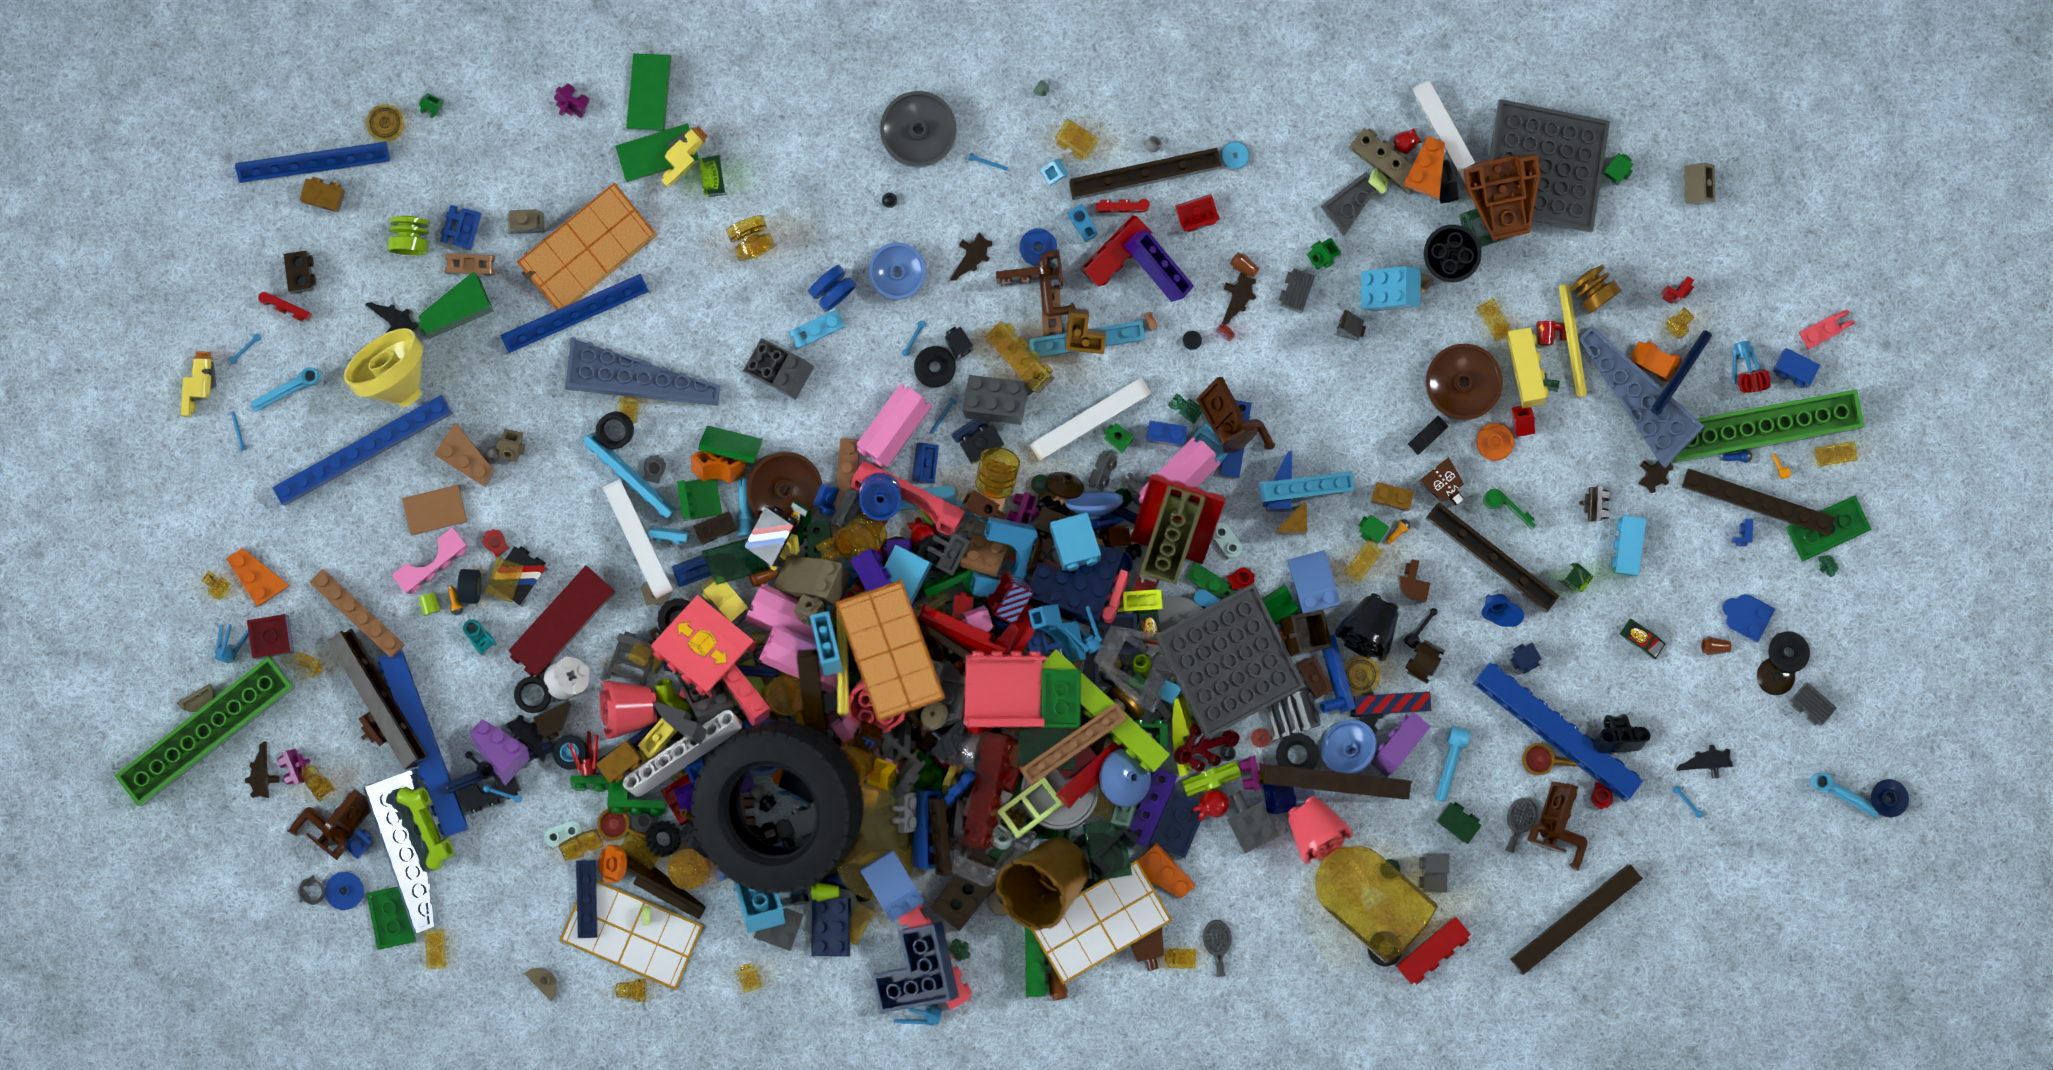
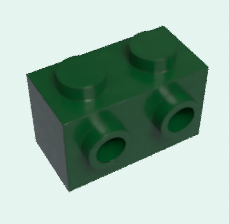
M830 521L810 522L803 529L804 539H808V546H804L805 558L833 560Z
M1449 802L1436 819V822L1462 842L1469 844L1482 826L1478 823L1480 819L1472 813L1467 815L1463 812L1465 808L1457 802L1454 804Z

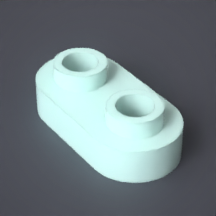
M1218 523L1213 539L1227 557H1238L1242 552L1240 541L1227 524ZM1219 529H1223L1225 531L1224 536H1220L1218 534ZM1235 545L1236 551H1230L1229 546Z
M574 821L552 827L545 832L544 840L551 847L575 841L581 837L582 827ZM571 827L575 828L576 830L575 834L573 835L569 833V829ZM553 833L557 835L555 841H552L550 838Z
M979 823V834L996 848L1007 849L1011 846L1012 834L1001 824H999L996 830L983 823Z

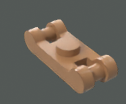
M446 254L447 267H445V273L470 274L476 272L478 275H494V255ZM456 260H460V267H455ZM480 261L485 262V268H480Z
M1055 285L1051 288L1052 295L1055 297L1053 307H1061L1060 285ZM1042 309L1043 335H1049V333L1062 334L1061 315L1046 316ZM1048 320H1056V325L1049 326Z

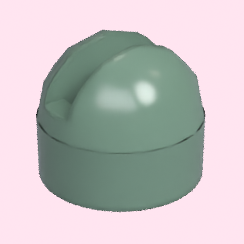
M1040 80L1033 93L1042 97L1047 95L1046 92H1049V86L1046 82Z

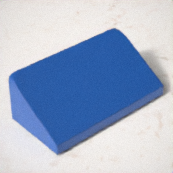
M916 443L912 481L935 483L939 445Z
M1105 514L1101 515L1099 519H1090L1093 531L1113 527L1122 522L1124 518Z
M708 553L672 566L679 587L715 575L710 568L711 560Z

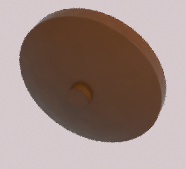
M1455 344L1445 348L1435 356L1428 367L1425 384L1431 403L1440 413L1455 420H1473L1489 412L1497 403L1502 391L1503 377L1497 361L1488 351L1473 344Z
M791 451L774 452L760 459L751 469L746 482L747 501L758 518H760L765 507L773 508L774 506L784 510L783 514L787 516L795 500L809 508L812 516L818 509L813 503L822 484V479L814 464L803 455Z

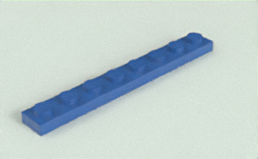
M386 141L235 163V169L239 183L388 162L390 161V153Z
M640 273L500 336L508 353H511L649 291Z

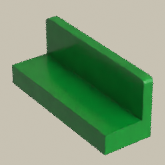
M1285 585L1262 598L1275 625L1280 623V619L1292 616L1299 611Z

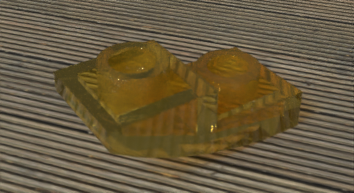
M1494 298L1476 307L1495 341L1507 336L1508 331H1512Z
M1855 441L1815 447L1817 467L1858 460Z
M597 828L577 834L559 844L565 861L584 857V852L603 847V841Z

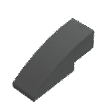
M655 702L654 706L669 725L688 739L699 744L702 743L707 730L699 723L694 722L695 718L686 711Z

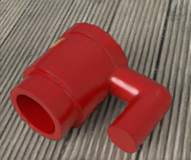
M1555 321L1536 322L1538 345H1554L1555 330H1560V340H1567L1564 323H1557Z

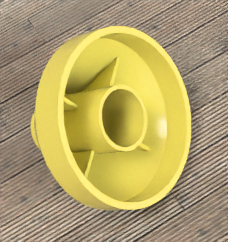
M401 328L385 333L371 341L353 357L345 369L344 381L357 396L392 404L398 403L400 407H407L417 401L422 394L419 386L421 384L423 345L410 329Z

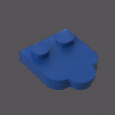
M1748 594L1740 595L1737 599L1730 598L1723 604V612L1727 615V626L1756 643L1759 642L1775 611V608Z
M975 770L971 772L966 771L959 778L960 781L946 792L947 795L944 797L945 803L947 805L954 803L979 777V774Z

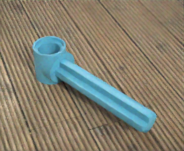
M312 367L303 369L299 373V377L251 402L252 408L255 411H259L304 386L309 388L319 384L322 379L321 372ZM311 371L315 373L313 381H309L307 378L308 373Z
M1455 726L1450 728L1447 742L1451 745L1435 796L1436 800L1445 802L1447 799L1461 748H1466L1470 739L1471 731Z
M1815 773L1812 775L1810 782L1813 788L1825 794L1829 792L1875 818L1880 815L1870 801L1835 783L1834 778L1830 777V775L1826 773ZM1820 776H1823L1825 779V784L1822 787L1817 783Z

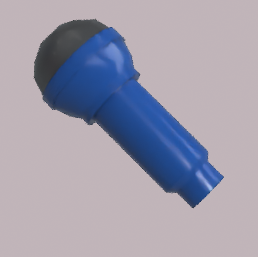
M1744 450L1740 453L1723 455V461H1742L1748 463L1752 460L1753 456L1749 450Z

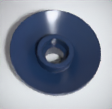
M1885 779L1873 787L1871 803L1880 815L1889 818L1897 817L1907 809L1909 795L1906 788L1900 782L1893 779ZM1886 796L1890 797V803L1885 801Z

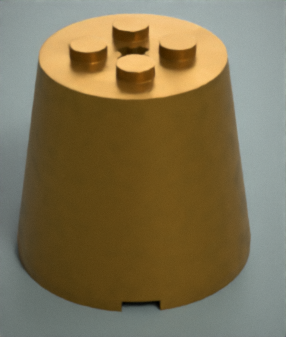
M1055 837L1046 840L1006 864L999 872L996 880L997 896L1000 895L1004 904L1002 906L1003 909L1014 921L1028 929L1040 931L1041 929L1055 927L1063 919L1089 878L1090 868L1088 860L1083 851L1067 839Z

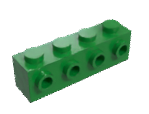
M1025 927L1026 997H1045V992H1049V981H1045V973H1049V961H1045V953L1032 930Z

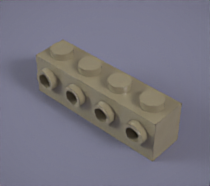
M1363 128L1351 143L1349 149L1373 168L1381 171L1392 183L1409 195L1413 189L1404 186V182L1413 165L1407 161L1408 158L1401 152L1397 154L1392 150L1393 147L1385 140L1382 142L1378 139V135L1369 128L1367 130Z

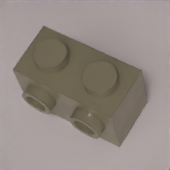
M1708 163L1685 165L1684 195L1686 204L1702 205L1716 203L1715 165Z

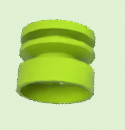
M408 215L389 218V223L394 225L389 227V231L397 234V236L388 238V252L402 255L428 254V241L420 238V236L429 234V230L424 229L430 226L429 220Z

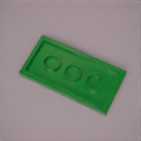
M633 53L627 129L665 131L671 55Z
M688 123L616 145V151L626 182L674 168L665 158L669 150L668 143L687 130H690ZM697 152L691 155L695 161L699 160Z
M1855 495L1820 511L1835 517L1829 536L1793 524L1785 527L1801 562L1872 530Z

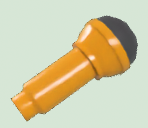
M1406 519L1400 520L1397 528L1388 536L1386 541L1391 544L1402 533L1409 531L1411 528L1410 522Z
M454 586L449 587L450 611L453 615H460L463 613L464 607L458 602Z

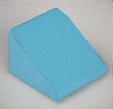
M1060 159L1053 160L1040 170L1050 186L1069 175Z
M1165 680L1156 697L1173 706L1174 700L1181 693V689L1178 685Z

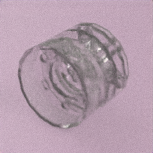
M964 729L963 736H965V740L961 741L957 748L960 754L958 756L952 754L946 757V764L958 768L964 767L966 770L977 773L981 772L986 767L991 755V736L986 732L972 734L969 730Z

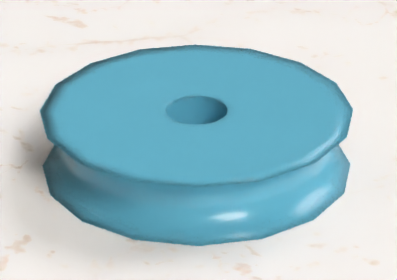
M1229 142L1222 149V162L1230 169L1244 167L1249 160L1248 148L1241 142ZM1234 153H1236V154L1238 155V157H1237V158H1233L1232 155H1233Z

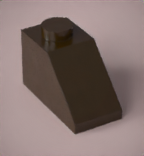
M569 701L533 718L543 739L548 738L550 741L559 737L558 733L563 730L571 708Z

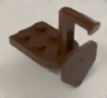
M1050 250L1042 254L1038 267L996 271L997 284H1001V287L1012 286V282H1020L1021 285L1030 284L1031 280H1039L1042 309L1046 316L1067 315L1069 308H1076L1074 303L1068 306L1053 307L1051 280L1059 279L1060 289H1063L1059 250ZM1057 258L1058 267H1049L1048 259Z
M1217 377L1196 399L1211 428L1218 436L1225 453L1241 450L1258 432L1264 441V448L1266 450L1275 447V443L1272 441L1263 422L1258 419H1242L1241 410L1223 377Z
M1552 781L1540 822L1531 828L1527 841L1533 845L1561 853H1566L1567 850L1555 846L1557 839L1577 846L1575 857L1569 866L1579 871L1586 851L1587 839L1565 830L1568 819L1571 816L1573 803L1577 797L1578 786ZM1539 832L1540 835L1544 838L1543 842L1537 840Z
M354 789L346 796L344 802L335 809L328 821L315 809L307 807L293 822L287 832L297 836L300 827L307 819L310 820L323 834L319 839L308 832L306 835L334 859L338 860L346 849L345 840L371 812L366 796ZM330 844L338 845L334 851L328 847Z

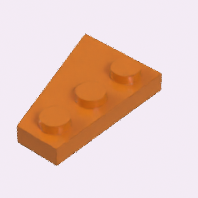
M1427 136L1404 182V186L1439 200L1445 142Z
M243 548L226 558L257 607L290 586Z
M1157 843L1137 859L1150 882L1179 898H1183L1196 885Z

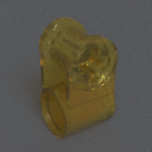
M307 765L302 769L301 776L320 802L324 796L336 790L330 780L316 766Z

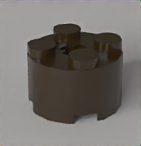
M1424 640V642L1419 641L1414 650L1417 653L1414 659L1410 658L1405 666V669L1408 670L1407 674L1428 684L1430 681L1427 679L1428 675L1433 676L1442 660L1439 658V655H1444L1446 650L1427 640Z

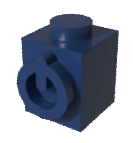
M1533 642L1527 646L1521 644L1513 649L1514 653L1511 654L1512 659H1510V662L1515 669L1518 668L1519 671H1523L1525 674L1540 666L1538 661L1542 660Z

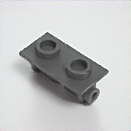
M1103 451L1102 454L1100 453L1095 466L1101 469L1100 471L1093 469L1088 480V486L1104 491V488L1109 485V477L1112 470L1117 466L1118 457L1111 452Z
M850 489L846 491L830 523L848 531L860 508L858 492Z

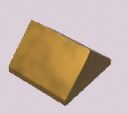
M1303 502L1275 533L1277 535H1305L1307 532V504Z

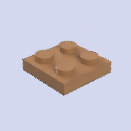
M972 535L970 543L960 561V567L997 577L1009 551V545Z

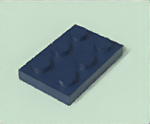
M1172 790L1150 844L1154 845L1157 843L1162 849L1185 859L1201 823L1198 820L1201 811L1193 812V808L1198 806L1200 802Z
M833 898L820 902L812 900V956L849 957L851 898Z

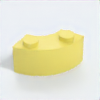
M715 574L701 586L704 591L702 593L703 597L708 602L713 601L719 608L718 612L730 622L748 608L722 576Z

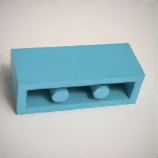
M1623 515L1621 520H1617L1616 531H1619L1618 538H1615L1613 549L1616 550V557H1612L1611 568L1614 569L1613 573L1635 577L1639 575L1646 518Z
M829 611L810 615L824 676L843 672Z

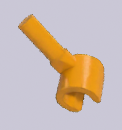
M1776 453L1771 455L1777 465L1779 477L1781 479L1789 478L1791 476L1790 468L1782 467Z

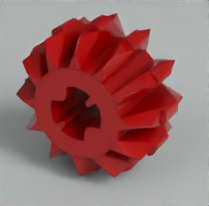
M1752 370L1751 373L1747 371L1738 375V387H1740V391L1743 393L1759 392L1771 387V378L1767 370Z

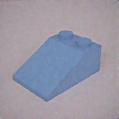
M1325 550L1287 560L1301 614L1340 605Z
M893 849L859 869L891 922L924 903L923 898Z

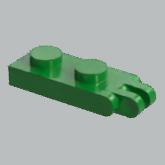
M1195 562L1185 577L1202 590L1208 591L1220 600L1227 597L1228 593H1235L1231 590V584Z

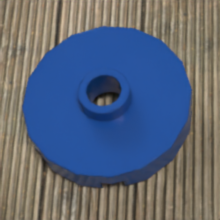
M1035 228L1026 232L1019 246L1021 257L1032 266H1038L1039 260L1045 252L1057 250L1055 237L1047 230ZM1038 244L1042 246L1040 251H1036L1034 248Z
M339 872L327 881L325 897L334 908L350 910L362 901L364 885L355 874ZM343 887L347 889V893L345 895L341 893V889Z

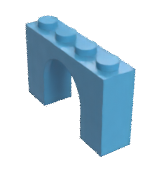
M989 516L984 532L987 540L1009 544L1015 548L1016 560L1008 571L1025 580L1028 574L1027 564L1028 561L1030 562L1033 553L1032 546L1038 538L1036 529L1033 525ZM974 571L969 589L973 595L988 597L989 594H993L1000 583L999 578L1002 574L993 577Z

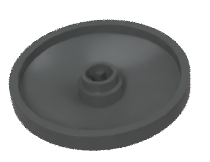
M912 91L898 96L887 106L881 119L880 134L885 149L891 157L906 166L920 168L938 163L950 152L956 139V120L951 108L943 99L929 92Z

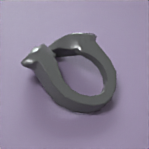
M314 875L304 879L298 889L299 902L305 901L311 905L320 903L326 894L324 884L316 880ZM319 886L322 890L321 896L313 901L303 887Z

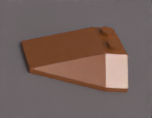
M1537 154L1510 155L1480 161L1463 169L1466 189L1492 240L1530 233L1541 174Z

